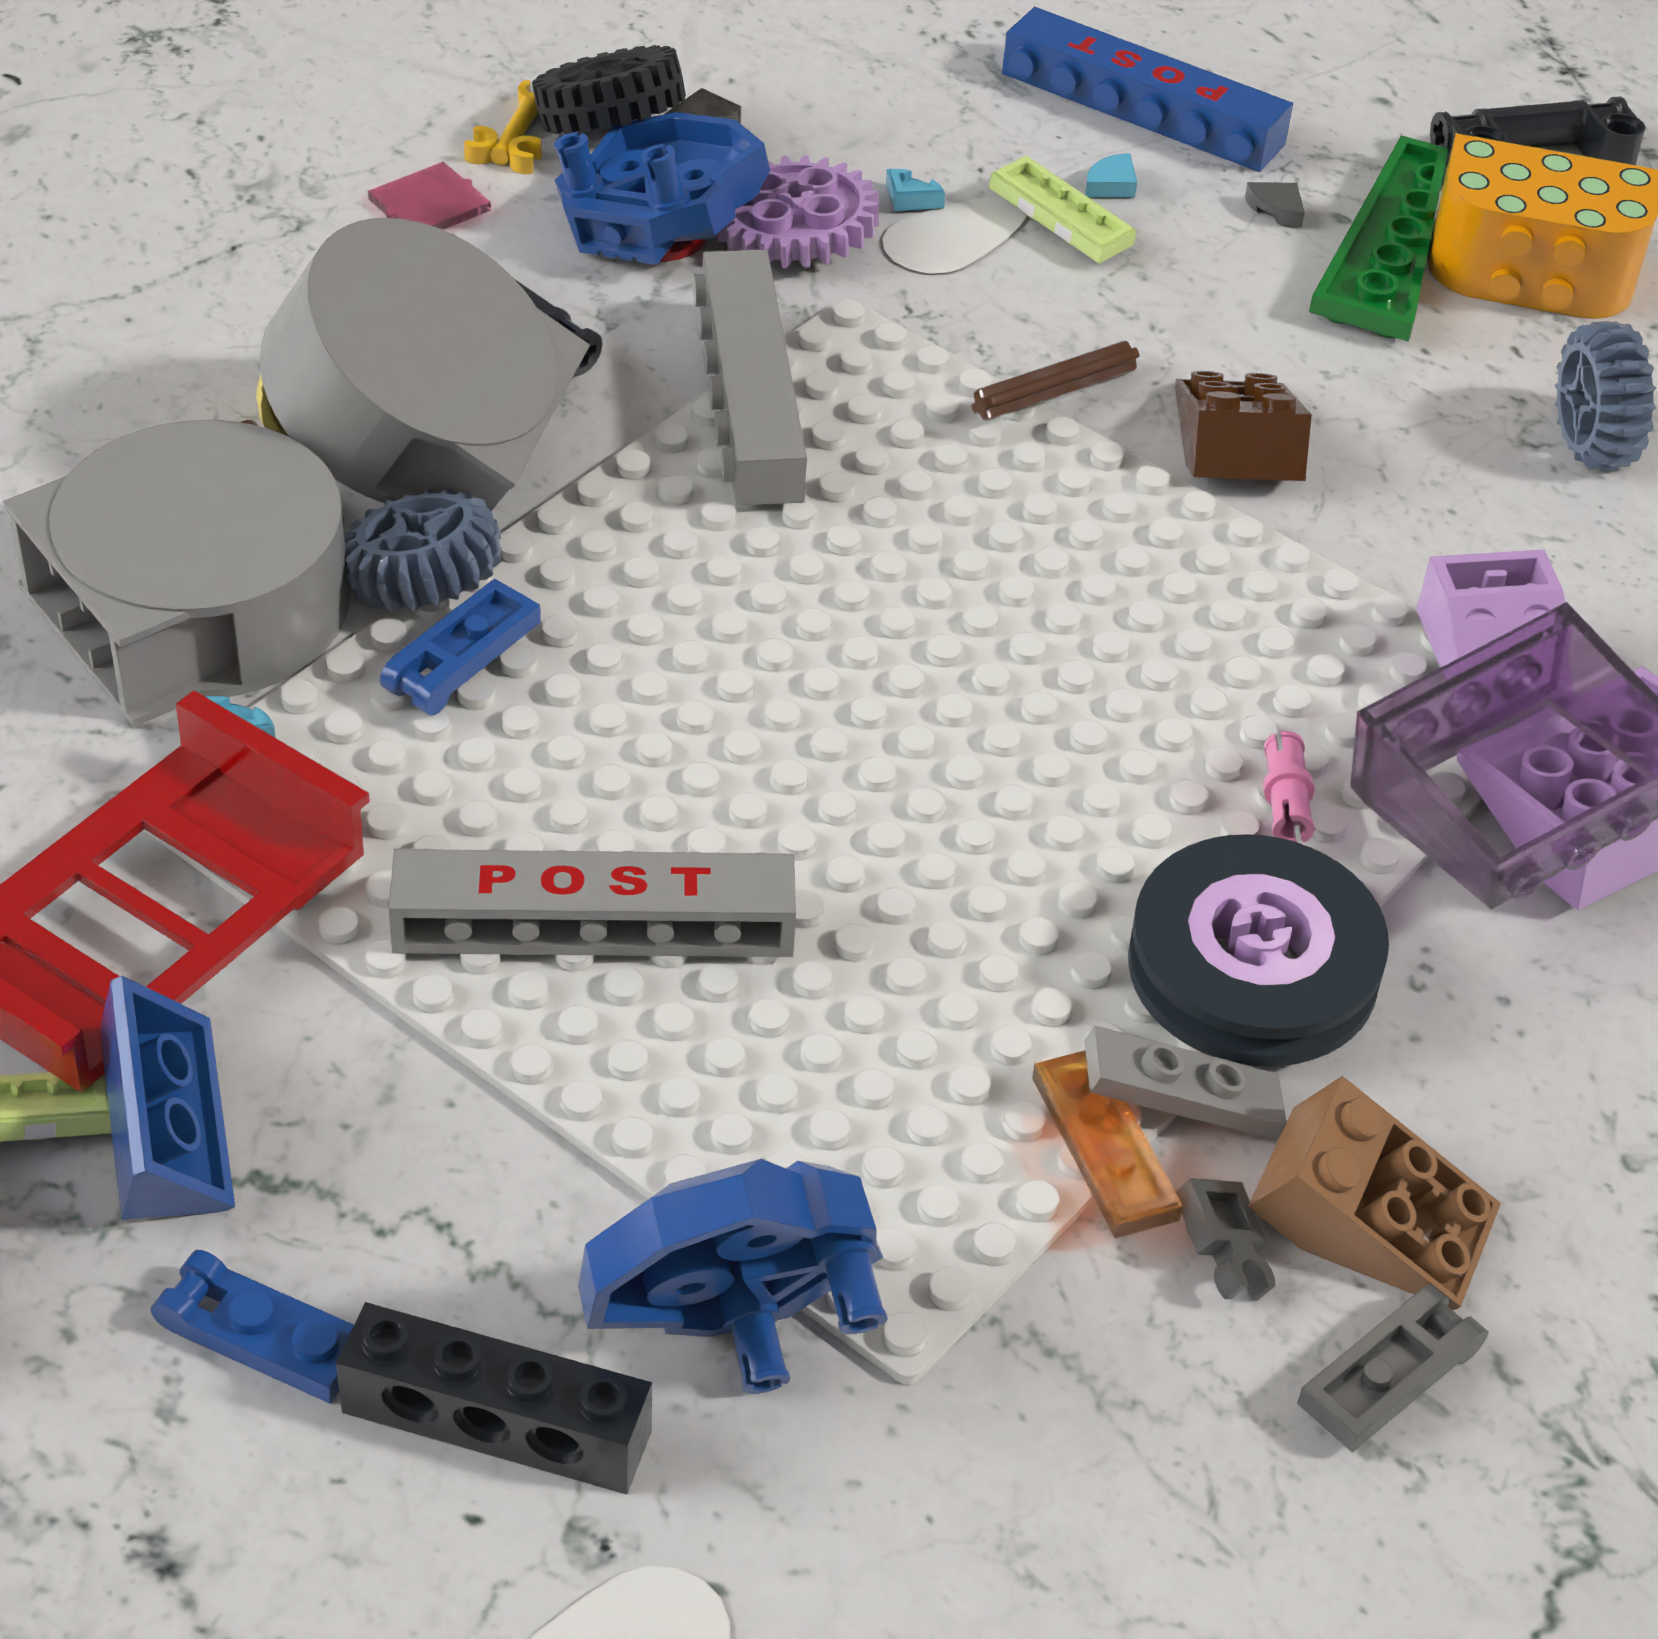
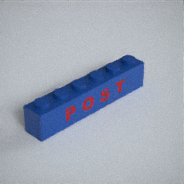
M1035 6L1006 32L1002 74L1257 172H1261L1286 145L1293 102Z

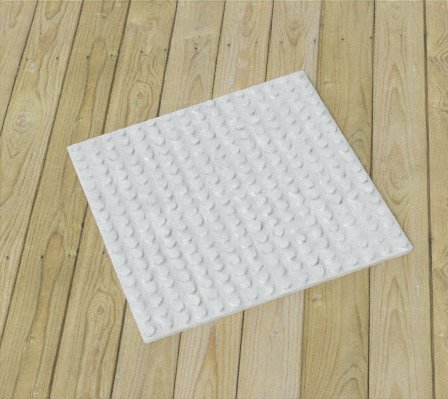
M841 298L784 337L807 456L804 503L736 506L732 482L723 483L721 477L720 453L721 448H726V445H716L715 411H720V409L711 410L709 390H707L502 532V538L499 539L502 548L500 551L501 563L493 568V576L486 580H479L478 589L474 591L465 590L459 594L458 600L449 598L439 602L437 607L429 604L420 606L416 611H411L409 607H402L396 612L388 611L256 702L249 709L254 710V707H258L263 710L274 724L276 739L367 791L370 801L361 809L364 855L298 911L292 910L275 927L647 1199L670 1183L758 1159H764L784 1168L789 1167L797 1160L831 1166L859 1176L876 1225V1238L883 1255L882 1259L872 1264L882 1306L887 1313V1322L878 1324V1328L864 1333H841L838 1327L839 1319L831 1291L800 1311L898 1383L912 1385L918 1382L1178 1116L1090 1093L1084 1040L1096 1025L1205 1054L1183 1043L1164 1029L1150 1015L1134 989L1128 966V950L1136 903L1146 879L1153 870L1166 858L1188 845L1227 835L1251 834L1274 837L1272 830V806L1266 801L1263 788L1265 776L1268 774L1267 757L1264 751L1266 740L1275 734L1279 751L1283 749L1282 731L1294 732L1304 740L1305 767L1313 777L1315 789L1313 798L1310 801L1314 833L1308 841L1303 843L1300 836V827L1296 825L1297 842L1328 855L1350 870L1372 893L1381 908L1484 802L1456 760L1459 749L1497 732L1467 734L1417 613V607L1044 403H1039L989 421L983 420L979 413L974 414L971 404L975 403L974 392L979 388L1002 380L851 298ZM494 578L540 604L541 623L450 694L447 704L438 714L430 716L415 707L412 703V697L409 695L397 696L381 686L380 674L382 669L394 655ZM426 668L420 674L426 676L432 670ZM145 829L143 830L244 905L254 897ZM394 849L761 852L794 854L796 921L793 957L392 953L389 898ZM1225 937L1216 939L1226 952L1229 939ZM1288 946L1286 957L1289 959L1299 958L1292 948Z

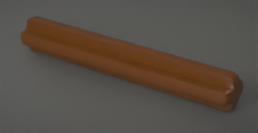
M1121 341L979 388L974 392L975 403L971 404L974 414L979 413L983 420L989 421L1125 375L1137 368L1136 358L1140 357L1139 351L1136 347L1131 348L1127 341Z

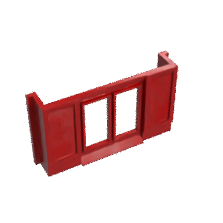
M195 690L176 703L181 746L0 884V1039L80 1093L84 1092L105 1074L100 1025L110 981L120 976L31 920L32 917L79 881L188 950L186 954L146 986L182 1004L292 910L298 911L364 855L361 809L370 802L367 791ZM145 829L254 897L210 934H207L99 865Z

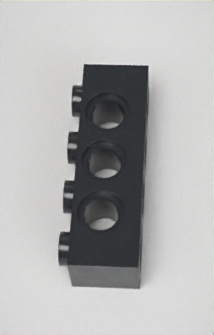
M368 1302L364 1303L336 1362L341 1411L343 1414L626 1495L629 1492L652 1432V1382Z

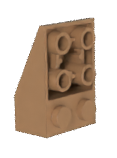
M1341 1076L1293 1107L1248 1207L1303 1251L1414 1295L1426 1285L1432 1283L1450 1299L1448 1307L1456 1310L1463 1303L1501 1203L1344 1076Z

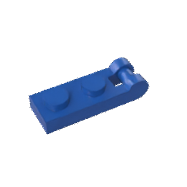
M494 578L394 655L382 669L380 674L381 686L397 696L409 695L412 697L413 705L430 716L438 714L447 704L450 694L541 623L540 604ZM426 668L432 670L426 676L420 674Z
M193 1251L180 1268L181 1280L175 1288L164 1289L152 1304L150 1311L154 1319L165 1329L331 1404L339 1393L336 1362L354 1324L228 1269L220 1259L207 1251ZM205 1296L220 1302L213 1313L198 1307Z

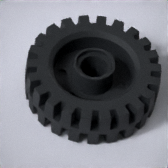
M652 45L647 48L645 46H637L631 50L623 48L617 49L614 53H599L596 57L592 58L588 56L577 59L578 62H567L560 65V68L547 70L546 74H540L532 81L535 103L544 131H551L554 134L562 132L569 134L579 130L581 133L592 132L596 128H600V130L610 129L616 124L621 126L632 123V120H644L650 118L651 114H661L668 111L667 108L677 106L686 96L676 49L670 46L660 47V45Z

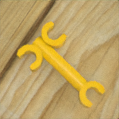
M524 80L518 85L519 107L499 138L497 132L490 127L475 126L473 128L474 141L466 140L464 142L465 161L472 164H487L493 161L497 165H505L509 161V167L513 171L520 174L533 173V159L541 160L542 139L530 135L524 136L536 116L539 115L534 93L531 92V81Z

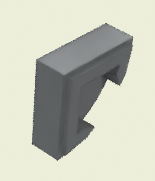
M1247 182L1245 199L1254 211L1258 213V210L1262 209L1267 213L1277 216V224L1302 227L1305 212L1297 183Z

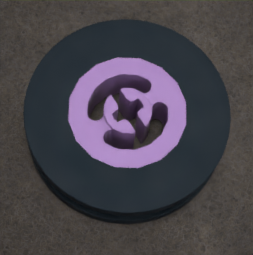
M1251 834L1227 835L1202 840L1186 846L1166 858L1149 875L1136 903L1128 950V966L1134 989L1142 1004L1164 1029L1183 1043L1210 1056L1239 1064L1286 1066L1311 1061L1327 1055L1342 1047L1362 1029L1375 1006L1389 950L1388 929L1380 906L1372 893L1350 870L1328 855L1298 842L1278 837ZM1221 937L1229 939L1226 952L1216 939ZM1288 946L1292 948L1299 958L1289 959L1286 957Z

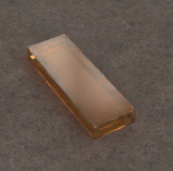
M1086 1051L1034 1063L1032 1079L1114 1238L1180 1221L1183 1205L1128 1103L1090 1093Z

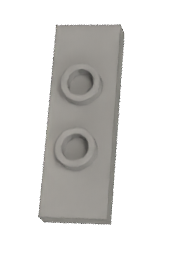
M1096 1025L1084 1040L1090 1093L1272 1140H1277L1287 1121L1279 1074Z

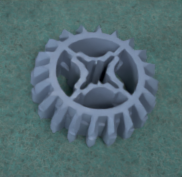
M1617 321L1591 322L1590 325H1580L1576 331L1570 333L1567 344L1563 345L1561 350L1562 361L1556 366L1559 373L1558 383L1554 385L1557 389V401L1554 404L1558 407L1559 418L1557 424L1561 425L1562 436L1565 438L1568 448L1574 451V460L1583 462L1588 469L1612 471L1618 470L1619 467H1630L1632 462L1639 461L1642 450L1646 449L1649 443L1648 432H1651L1654 428L1652 412L1657 408L1653 403V392L1657 388L1653 385L1652 381L1654 367L1648 362L1649 349L1647 345H1642L1643 338L1640 332L1634 331L1631 324H1621Z
M446 488L440 493H432L430 489H426L419 495L410 496L406 493L402 499L396 501L386 500L383 507L368 509L365 512L364 519L353 521L350 524V531L344 534L346 575L350 588L355 591L358 600L367 601L371 608L386 606L389 612H396L402 607H409L411 611H416L420 606L429 604L437 607L439 602L449 598L458 600L461 592L478 589L479 580H486L493 576V568L501 563L500 551L502 548L499 539L502 537L496 519H493L491 509L487 508L484 499L473 498L471 492L463 491L455 494L452 489Z

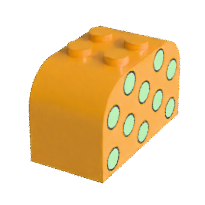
M1455 133L1428 257L1430 272L1443 286L1472 298L1581 318H1606L1617 315L1631 304L1658 216V169Z

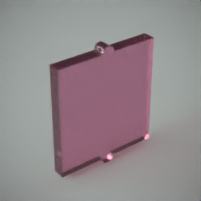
M444 161L368 190V199L386 215V218L417 221L442 230L491 211V202L472 186V180L463 179Z

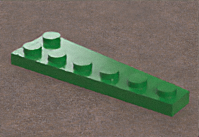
M1400 136L1315 289L1311 299L1310 313L1327 317L1336 323H1347L1374 331L1386 338H1397L1409 342L1415 321L1449 148Z

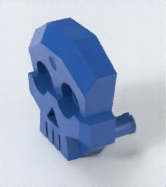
M679 112L652 116L644 120L636 119L627 125H613L591 154L588 147V138L583 133L579 136L578 132L569 133L559 137L554 142V148L558 154L563 172L555 179V183L579 252L597 256L602 253L604 257L617 258L619 256L620 259L629 261L637 259V262L654 265L660 262L674 242L709 239L718 235L735 219V209L756 198L770 172L764 143L737 120Z
M758 1159L670 1183L585 1244L578 1289L587 1329L664 1328L665 1334L712 1337L726 1332L731 1333L743 1379V1391L749 1394H760L781 1388V1384H787L790 1381V1374L786 1369L775 1325L777 1320L791 1317L831 1291L839 1319L838 1327L841 1333H864L878 1328V1324L887 1322V1313L882 1306L872 1264L882 1259L883 1255L876 1238L877 1229L861 1178L857 1175L821 1164L797 1160L789 1167L784 1168L764 1159Z

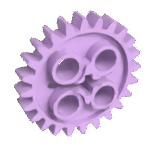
M804 155L798 163H792L787 156H782L781 164L774 165L768 161L770 172L756 198L735 209V219L717 235L718 242H727V251L768 250L770 262L774 259L781 260L782 268H787L792 260H799L801 265L807 268L810 266L811 259L814 258L829 264L830 254L835 253L846 258L849 256V246L862 249L864 247V238L874 237V227L879 226L878 191L873 190L872 180H862L861 170L847 173V163L843 162L830 167L829 158L826 157L816 164L810 163L808 155Z

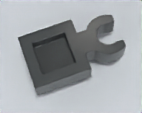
M1190 1178L1174 1192L1186 1224L1187 1232L1192 1239L1197 1254L1212 1255L1217 1265L1214 1271V1281L1224 1299L1231 1300L1246 1287L1250 1299L1258 1301L1275 1287V1277L1270 1266L1256 1253L1267 1242L1254 1211L1248 1207L1250 1201L1242 1182Z

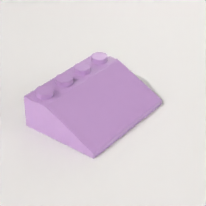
M1643 666L1458 750L1456 760L1532 874L1577 911L1658 871V677Z

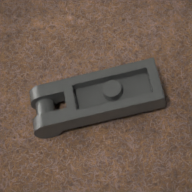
M1432 1283L1428 1284L1301 1388L1297 1404L1353 1453L1458 1363L1463 1364L1471 1359L1484 1344L1489 1331L1471 1316L1462 1319L1448 1307L1450 1299ZM1430 1328L1441 1338L1437 1340L1426 1330Z

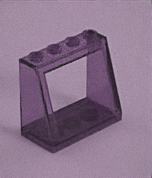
M1565 602L1357 711L1350 787L1365 805L1492 910L1512 898L1521 900L1530 896L1540 888L1545 880L1567 868L1569 870H1577L1585 866L1596 856L1598 851L1620 839L1629 841L1638 837L1653 821L1658 819V697L1570 604ZM1549 706L1646 778L1500 857L1425 771L1456 756L1459 749L1506 729Z

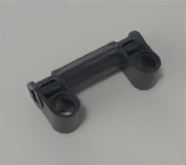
M1619 96L1610 97L1606 103L1588 104L1584 100H1574L1570 102L1490 109L1481 108L1475 109L1472 114L1451 116L1448 112H1437L1431 121L1430 141L1431 144L1449 148L1446 167H1448L1455 133L1530 147L1574 144L1583 156L1636 165L1646 127L1644 122L1637 118L1628 107L1626 100Z

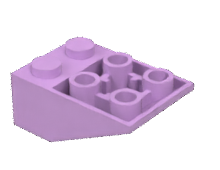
M1545 549L1430 557L1416 610L1467 734L1499 732L1582 694L1563 588Z

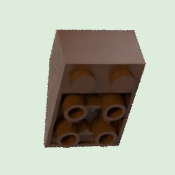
M1193 371L1191 372V379H1176L1175 390L1185 464L1193 477L1306 481L1312 414L1284 383L1277 382L1278 376L1266 373L1245 374V381L1223 380L1224 374L1219 372Z

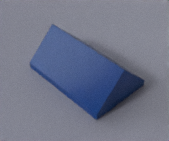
M124 976L111 980L100 1025V1036L121 1220L208 1214L235 1208L210 1018Z

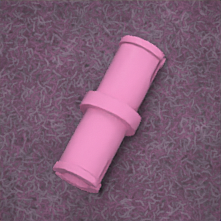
M1282 731L1283 749L1281 751L1278 750V741L1275 734L1271 735L1264 745L1268 765V774L1263 782L1266 801L1272 806V830L1274 837L1297 842L1295 826L1299 825L1300 836L1304 843L1314 833V824L1310 810V801L1315 792L1312 775L1305 767L1304 740L1294 732Z

